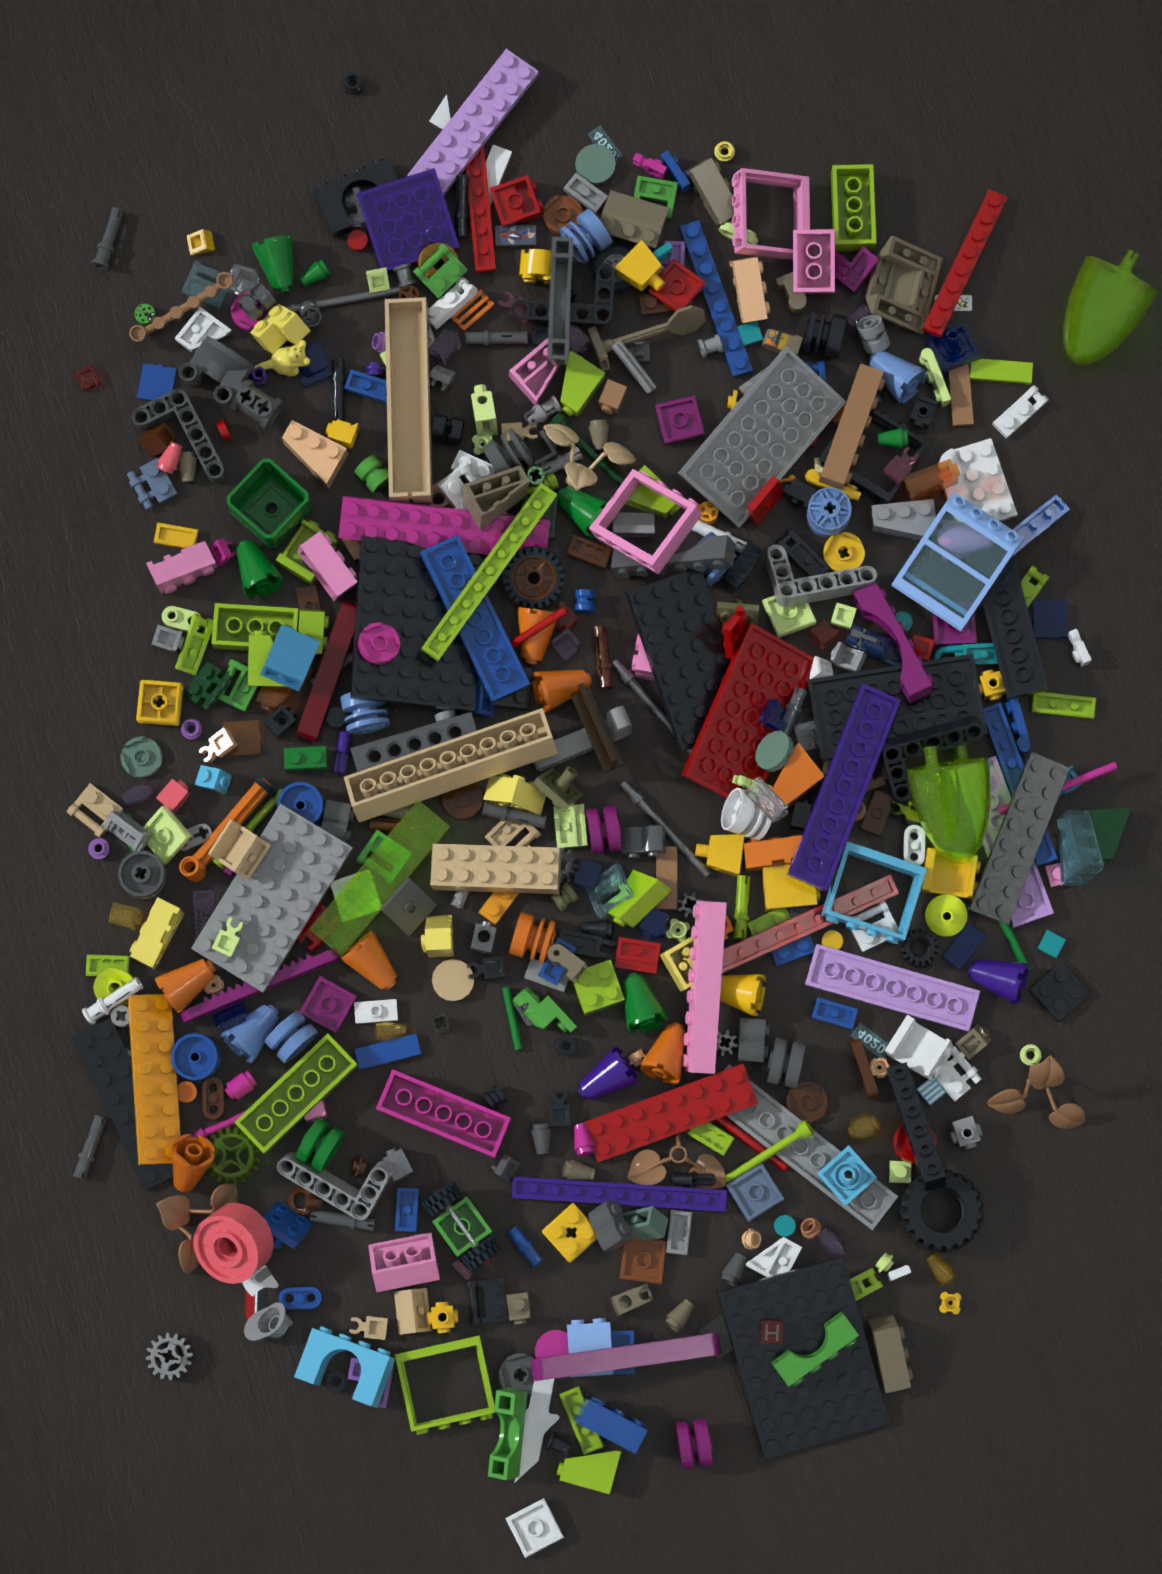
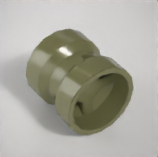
M568 883L561 886L560 894L550 895L553 902L562 912L568 908V904L575 903L579 899Z

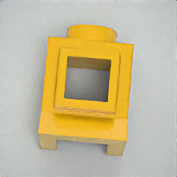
M338 419L337 421L333 420L332 423H328L325 434L328 435V439L343 447L352 449L360 429L359 423L351 426V423Z

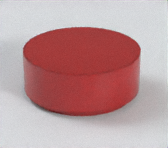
M354 230L348 235V245L353 251L360 252L368 246V237L364 231Z
M225 420L217 422L218 430L225 441L232 439V433Z

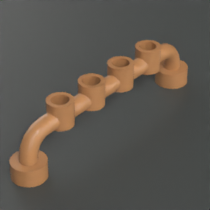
M228 272L220 273L216 278L217 283L215 285H208L202 293L197 296H190L187 302L180 306L172 307L170 312L164 316L155 317L151 324L145 327L142 325L132 326L129 331L131 339L141 342L153 331L166 328L167 323L173 319H181L185 312L191 308H199L206 299L217 297L219 291L233 286V275Z

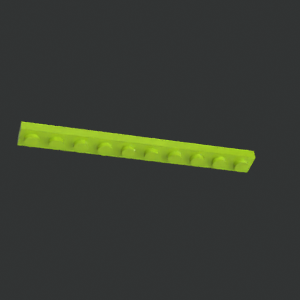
M542 483L538 485L422 646V651L435 660H440L558 494Z

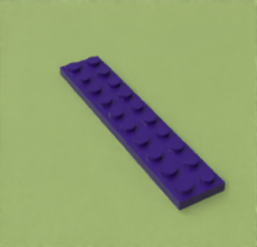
M864 683L861 684L787 873L788 876L824 892L828 891L901 702L900 699Z

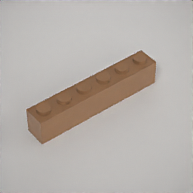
M860 363L819 479L820 483L840 490L843 489L844 484L849 485L852 476L849 469L851 465H856L859 454L855 452L858 446L862 447L865 435H862L864 427L869 428L872 417L868 415L871 409L875 410L879 398L875 396L877 390L882 391L885 379H882L884 371Z

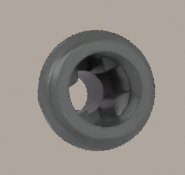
M549 1123L532 1124L531 1134L537 1154L549 1153L552 1128H549Z
M735 1253L721 1272V1280L728 1285L737 1286V1283L741 1282L747 1258L742 1254Z

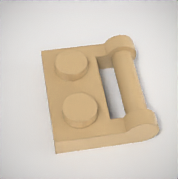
M90 783L68 808L67 814L71 817L75 816L95 832L94 835L101 838L106 832L103 827L111 811H123L124 809ZM82 805L86 806L104 820L102 825H99L79 810Z
M505 820L504 822L500 821L485 836V839L492 846H507L526 828L529 833L516 846L527 847L534 839L537 840L541 834L534 826Z

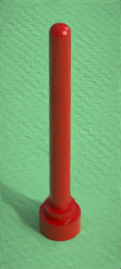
M560 608L512 639L510 643L513 649L567 614V609Z
M725 1117L714 1120L758 1153H762L767 1149ZM776 1155L768 1158L769 1161L781 1170L787 1171L789 1169V1165Z

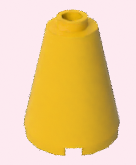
M722 975L720 1002L751 1016H758L759 1014L756 1010L761 1011L766 987H762V981L766 982L765 975Z

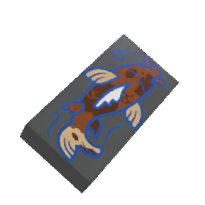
M510 225L504 228L502 226H495V247H536V225Z

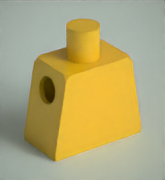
M642 240L615 266V275L640 291H643L648 285L659 291L665 284V281L658 276L662 271L661 263Z
M742 834L711 835L709 845L696 843L695 856L706 857L707 868L737 877L740 874L744 836Z

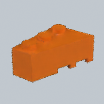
M791 835L785 838L770 837L764 841L747 840V843L743 844L745 871L762 870V867L790 865L802 835Z

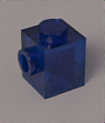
M654 907L640 924V935L650 941L652 938L657 941L659 936L663 938L669 928L666 924L670 916Z

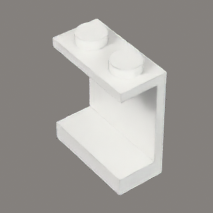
M907 1015L886 1047L885 1052L900 1063L907 1062L908 1068L931 1081L933 1076L937 1077L942 1069L940 1065L944 1059H948L951 1056L953 1044L948 1038L946 1040L919 1025L914 1018Z

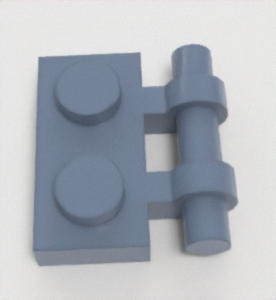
M158 458L139 467L143 473L139 477H137L134 471L127 473L131 488L135 489L139 496L140 504H143L146 510L153 508L150 500L154 498L157 499L159 504H162L178 495L166 472L157 467L159 464ZM146 482H148L152 490L147 493L142 486Z

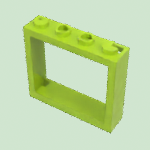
M480 1336L395 1354L411 1432L416 1431L417 1435L430 1432V1427L435 1426L438 1427V1430L451 1427L450 1423L457 1421L459 1425L472 1423L471 1418L479 1416L480 1421L493 1418L492 1413H495V1403ZM475 1346L489 1408L417 1424L404 1362Z

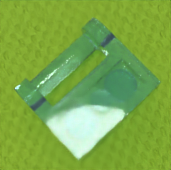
M196 260L181 291L182 294L189 297L197 296L208 285L216 284L198 277L197 274L199 272L215 279L222 272L204 266L202 262ZM228 289L219 291L217 297L208 298L203 302L220 309Z
M617 863L585 885L593 909L599 918L606 916L609 910L623 900H629L634 896L622 866ZM620 889L621 892L602 905L601 901Z

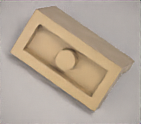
M427 1288L394 1292L398 1334L432 1331L431 1325H428L427 1312H430Z

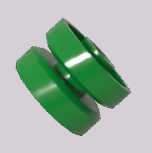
M320 1117L316 1119L305 1134L295 1158L306 1163L314 1155L311 1163L312 1168L323 1172L342 1142L345 1132L334 1127L326 1135L329 1122Z

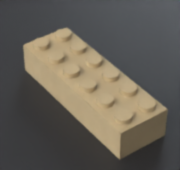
M433 844L430 886L433 890L560 894L562 852L560 848Z

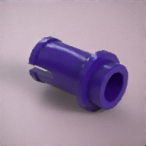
M256 367V370L253 369L251 380L255 382V385L261 386L267 381V374L263 367Z

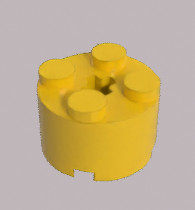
M529 249V253H526L525 250H522L519 277L524 279V283L535 284L536 280L544 281L545 285H550L551 251Z

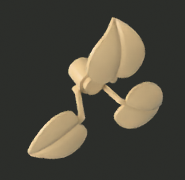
M548 424L543 427L547 436L554 443L571 447L570 462L565 465L567 474L565 482L568 486L575 488L576 491L583 487L594 485L597 482V475L592 469L604 457L608 456L611 462L622 465L631 464L636 461L634 455L627 448L615 442H608L603 446L605 452L589 468H586L584 465L574 462V443L579 441V437L571 428L561 424Z

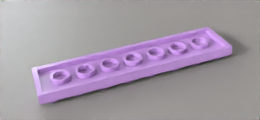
M505 49L407 176L435 168L443 195H445L456 181V175L462 174L537 78L539 71L508 49Z
M996 756L955 770L987 858L1005 814L1000 816L997 808L1011 801V796ZM1033 861L1010 920L1013 928L1054 914L1035 861Z
M816 944L805 985L965 1032L970 1030L980 993L976 989Z

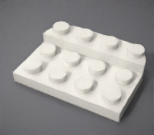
M991 438L954 450L953 448L949 449L941 456L937 475L940 477L947 500L953 492H956L1000 522L1017 517L1018 514ZM951 515L954 521L963 522L954 515Z

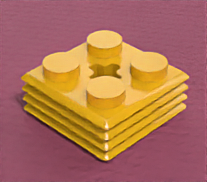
M141 680L136 720L139 723L179 726L183 694L182 683ZM159 698H162L163 702H165L161 707L155 704V702H159Z
M574 1203L569 1205L542 1230L546 1238L569 1263L597 1240L596 1231L593 1229L589 1219ZM576 1228V1238H567L568 1232L566 1229Z

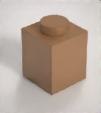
M608 379L599 399L598 407L607 414H618L627 393V386Z

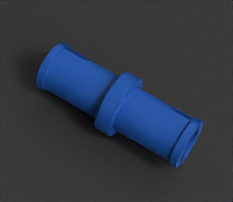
M515 1226L507 1233L519 1248L517 1251L526 1257L533 1268L544 1260L532 1246L533 1242L531 1240L528 1241L518 1226Z

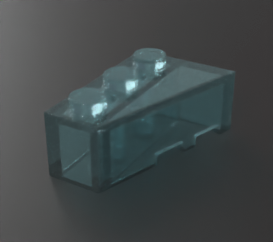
M1067 810L1057 819L1061 886H1083L1105 867L1089 810Z

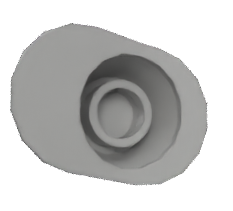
M274 1303L254 1313L247 1320L244 1334L251 1341L261 1340L265 1337L279 1338L285 1334L293 1322L286 1314L285 1306L282 1303Z

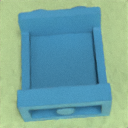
M281 625L260 675L299 691L320 641L315 640L310 635L299 633L291 627Z

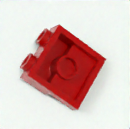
M528 175L489 188L503 228L521 221L526 223L542 217L541 211H544L541 199L536 200L534 193L538 192L535 181H530Z

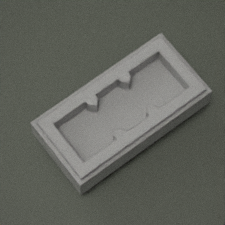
M535 959L534 961L530 960L524 979L564 993L569 980L566 976L568 971H564L556 986L538 976L543 964Z
M671 1210L666 1253L688 1255L692 1212Z

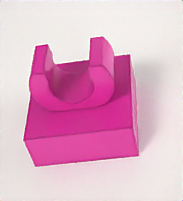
M224 538L216 540L209 548L218 567L225 565L237 554V551L230 552L229 547L233 544L232 541L226 542Z

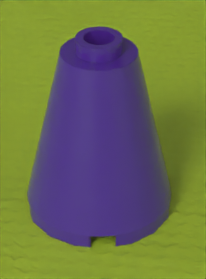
M976 960L975 963L970 964L968 975H971L972 981L1017 1005L1022 997L1018 993L1023 988L1025 989L1029 964Z
M618 1046L612 1048L579 1082L581 1087L578 1090L584 1099L588 1097L589 1100H593L639 1082L633 1065L629 1064L630 1062L627 1057H621L620 1054L623 1051Z

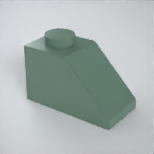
M654 1206L622 1213L623 1220L630 1227L631 1237L645 1241L665 1237L669 1219Z

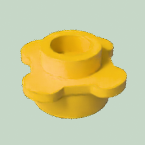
M941 1293L940 1312L958 1314L961 1310L959 1307L961 1295L959 1293Z

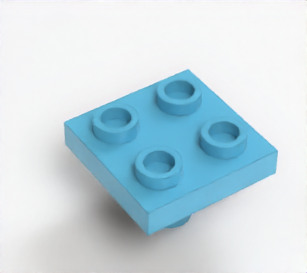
M849 1145L817 1173V1176L844 1206L877 1178Z

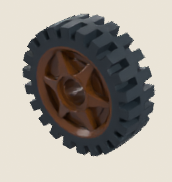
M529 546L521 548L503 570V584L507 594L514 602L523 607L534 609L551 604V602L557 599L564 586V569L560 560L554 553L543 547ZM531 572L539 574L537 582L532 583L528 581V575Z

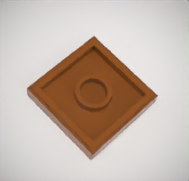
M631 1237V1240L623 1245L619 1279L662 1284L667 1241H645Z

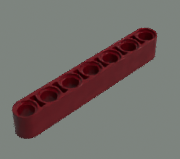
M343 600L296 733L298 737L315 743L318 740L354 637L355 603Z

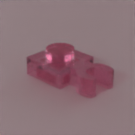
M505 291L504 294L509 297V302L504 303L499 300L498 303L502 307L511 308L516 300L510 292ZM519 296V298H518L517 300H526V299H524L523 297ZM520 303L515 306L516 314L523 315L526 313L527 308L524 304ZM510 310V312L508 313L509 315H511L512 317L519 320L525 325L528 322V319L516 318L512 314V310Z
M909 447L904 449L902 458L896 455L883 470V473L898 485L912 470L913 467L909 464L915 463L918 458L917 453L914 457L907 456L910 450Z

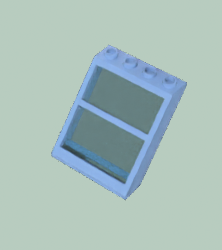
M953 492L891 586L959 631H962L1024 537L956 492Z

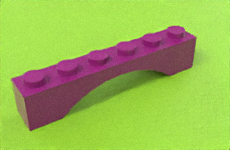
M874 582L853 592L854 602L862 617L882 627L896 643L902 659L900 687L909 703L931 694L932 685L934 684L930 673H925L923 669L925 667L924 662L920 656H916L914 653L915 646L910 638H906L904 634L906 630L902 622H897L895 618L896 611L892 604L888 605L885 600L887 595L882 587L879 588L877 583Z

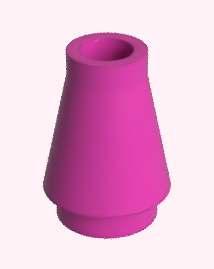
M586 1123L574 1125V1151L577 1152V1156L593 1154V1147L595 1145L588 1132Z

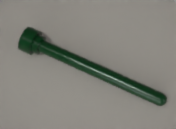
M559 412L550 421V424H561L571 428L567 424V417L562 412ZM574 431L579 437V441L576 444L595 461L600 455ZM602 459L598 465L621 486L625 479Z

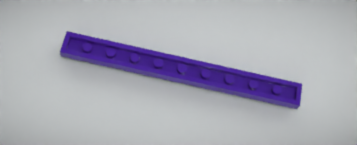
M513 1177L512 1198L591 1204L616 1201L622 1206H654L655 1208L726 1212L727 1190Z

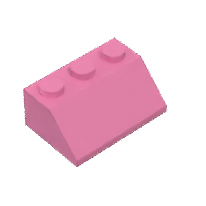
M835 229L793 230L794 293H835Z
M431 1232L368 1245L376 1292L440 1280Z

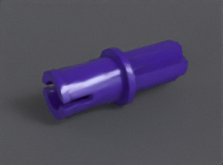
M342 731L339 732L337 749L334 750L336 756L333 771L337 774L346 773L348 755H351L349 748L352 734Z

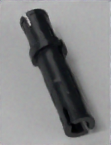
M464 174L456 175V213L454 214L457 238H468V219H470V214H468L469 175Z
M332 359V377L330 378L332 383V421H337V419L345 421L344 384L346 383V378L344 377V359H338V361L337 359Z

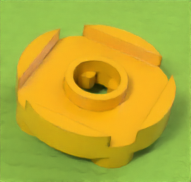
M842 532L835 536L833 535L825 543L823 550L824 561L833 572L860 567L865 557L864 546L861 540L852 533ZM844 548L847 549V553L850 556L841 558V554L838 551H843Z

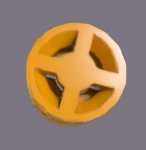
M709 501L700 504L698 508L703 515L699 520L709 525L716 522L718 508Z

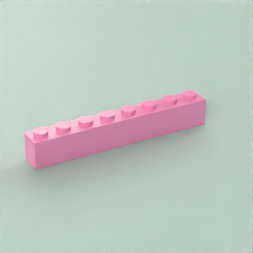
M697 900L696 905L693 906L695 926L692 927L691 937L694 939V944L690 949L692 969H689L688 973L691 988L687 992L689 1012L687 1011L685 1016L688 1031L684 1035L686 1054L683 1055L682 1059L685 1071L692 1073L715 1074L727 906L725 902Z

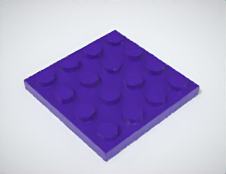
M435 168L356 193L380 268H386L388 271L406 263L416 262L421 251L429 244L438 242L444 243L453 249L460 247Z

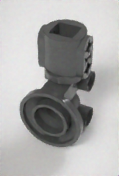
M208 335L205 336L189 363L182 364L179 369L180 377L190 386H199L203 382L205 374L220 383V386H217L214 390L215 400L227 409L231 408L235 412L240 410L260 423V428L268 430L272 426L284 405V400L273 398L256 387L254 381L248 379L255 368L252 363ZM194 371V376L188 378L189 374ZM229 393V397L223 400V396Z

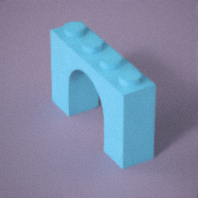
M320 1326L319 1330L312 1328L294 1377L320 1386L331 1358L340 1352L350 1351L358 1358L361 1365V1376L352 1399L378 1408L396 1358L390 1357L391 1352L381 1348L374 1351L370 1349V1344L360 1340L358 1344L351 1342L352 1337L340 1333L339 1337L331 1335L333 1330L322 1326Z

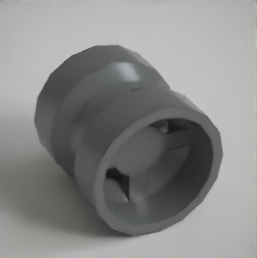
M307 300L300 305L299 314L306 326L314 327L318 325L321 321V313L317 303Z

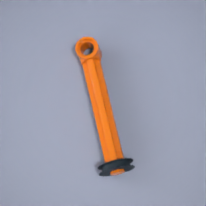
M253 773L255 777L253 779L250 778L254 782L253 786L198 851L192 856L185 857L180 862V872L189 881L197 883L204 879L206 866L213 859V857L208 855V852L229 820L232 819L242 825L267 794L273 797L272 794L276 791L268 781ZM196 866L195 870L190 873L191 868Z

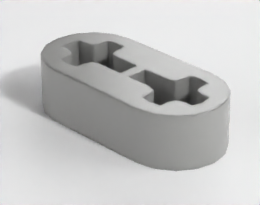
M198 824L187 829L192 835V840H189L186 843L187 846L182 847L179 851L186 852L203 845L213 833L211 828L206 824ZM202 828L204 831L209 832L206 834L205 839L201 836L194 838V836L200 834V829Z

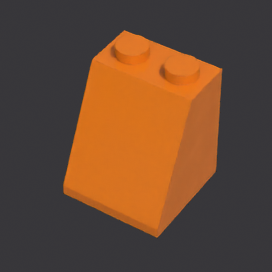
M799 743L795 745L792 755L788 758L789 761L781 771L770 793L774 809L776 811L780 810L782 813L793 806L795 801H799L818 787L825 777Z

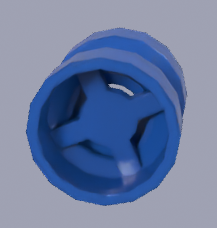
M590 589L575 590V598L577 599L575 612L580 614L595 613L593 600L596 598V591Z

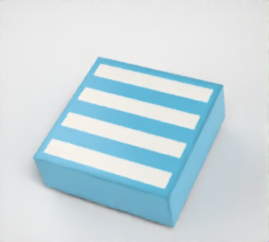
M934 1077L931 1081L927 1080L916 1089L929 1106L946 1093Z

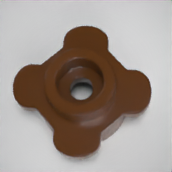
M356 1156V1159H352L349 1169L352 1171L351 1176H363L367 1161L362 1159V1156Z

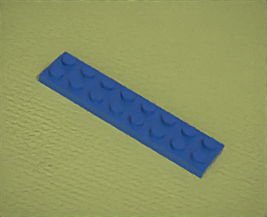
M458 535L420 551V555L447 611L476 573ZM486 594L458 634L491 702H495L530 686V682Z

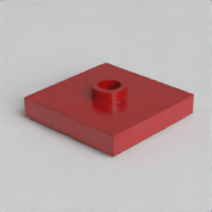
M673 259L659 276L665 281L664 286L659 291H656L653 287H650L648 291L676 312L677 309L689 306L704 288L706 282Z
M774 476L770 478L747 506L751 521L756 526L763 521L783 497L780 481Z

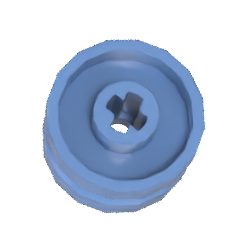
M298 1010L279 1023L264 1041L271 1050L281 1047L277 1056L284 1064L300 1054L319 1033L311 1024L301 1028L306 1018Z

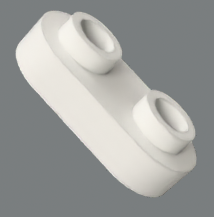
M911 825L905 830L903 836V859L919 866L925 860V831L918 825ZM916 833L918 839L912 840L910 834ZM916 854L918 859L913 861L910 859V855Z

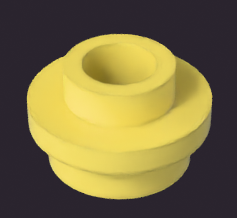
M724 141L716 145L714 154L719 161L728 162L734 157L735 149L731 143ZM727 150L728 154L722 155L721 151Z

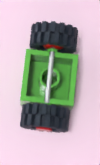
M453 1181L436 1191L422 1204L432 1218L444 1210L446 1211L432 1222L457 1257L467 1252L461 1259L469 1271L473 1272L490 1261L502 1248L493 1236L485 1239L493 1232L468 1197H465L456 1205H452L463 1196V1193Z

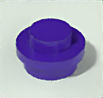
M369 362V366H365V370H367L368 375L383 376V371H385L386 367H381L382 363Z

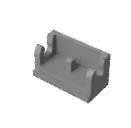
M111 811L103 829L116 835L132 847L134 852L143 851L153 834L122 811Z

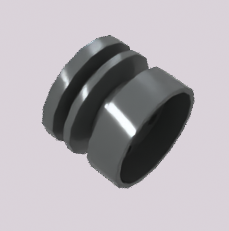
M512 428L508 430L511 440L508 441L504 434L500 435L503 445L499 446L495 440H492L482 446L496 473L521 465L525 472L526 470L522 464L523 461L530 468L534 466L530 450L522 437L515 433Z

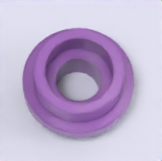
M385 332L375 333L373 336L372 346L378 352H384L386 349Z
M191 718L182 723L181 733L185 738L193 740L201 735L202 726L198 720ZM190 726L195 727V731L193 733L188 732V728Z
M97 838L91 841L88 851L94 859L100 860L109 854L110 847L107 841ZM97 845L102 846L101 852L95 851Z

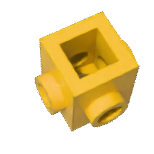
M992 669L982 672V676L978 678V683L983 701L1001 699L1005 693V688L1000 671L994 672ZM994 681L996 686H990L989 682Z
M448 1302L435 1303L436 1307H431V1312H427L428 1325H432V1328L437 1329L438 1333L451 1332L450 1328H455V1323H459L458 1310H454V1307L449 1306ZM441 1313H445L447 1316L443 1322L438 1318Z

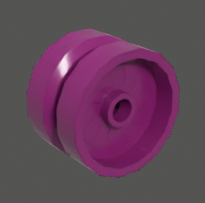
M615 805L604 806V820H600L597 808L586 809L592 855L603 854L605 850L604 840H607L608 848L611 852L622 851L620 820L617 818Z
M706 1418L694 1420L693 1434L690 1432L687 1421L676 1422L682 1469L694 1468V1454L698 1455L699 1464L702 1467L713 1465L712 1441Z

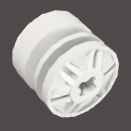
M735 788L729 794L724 804L721 825L724 830L736 834L742 833L745 837L760 840L765 836L771 825L774 803L770 798L757 794L753 795L750 791Z

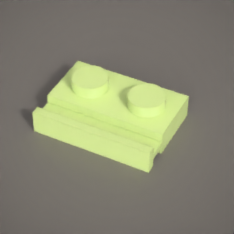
M584 804L572 805L565 811L553 806L557 848L565 849L588 846Z

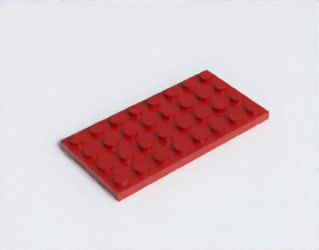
M747 623L682 772V776L726 799L735 788L750 791L743 788V786L733 784L734 775H742L765 783L769 771L758 766L756 762L757 747L765 736L778 731L787 710L785 707L790 703L795 687L806 689L814 657L755 624Z

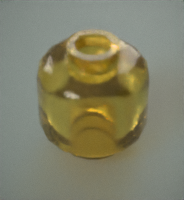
M869 1112L852 1117L850 1127H848L851 1138H856L860 1143H865L878 1137L879 1130H881L878 1118L875 1114L871 1115Z

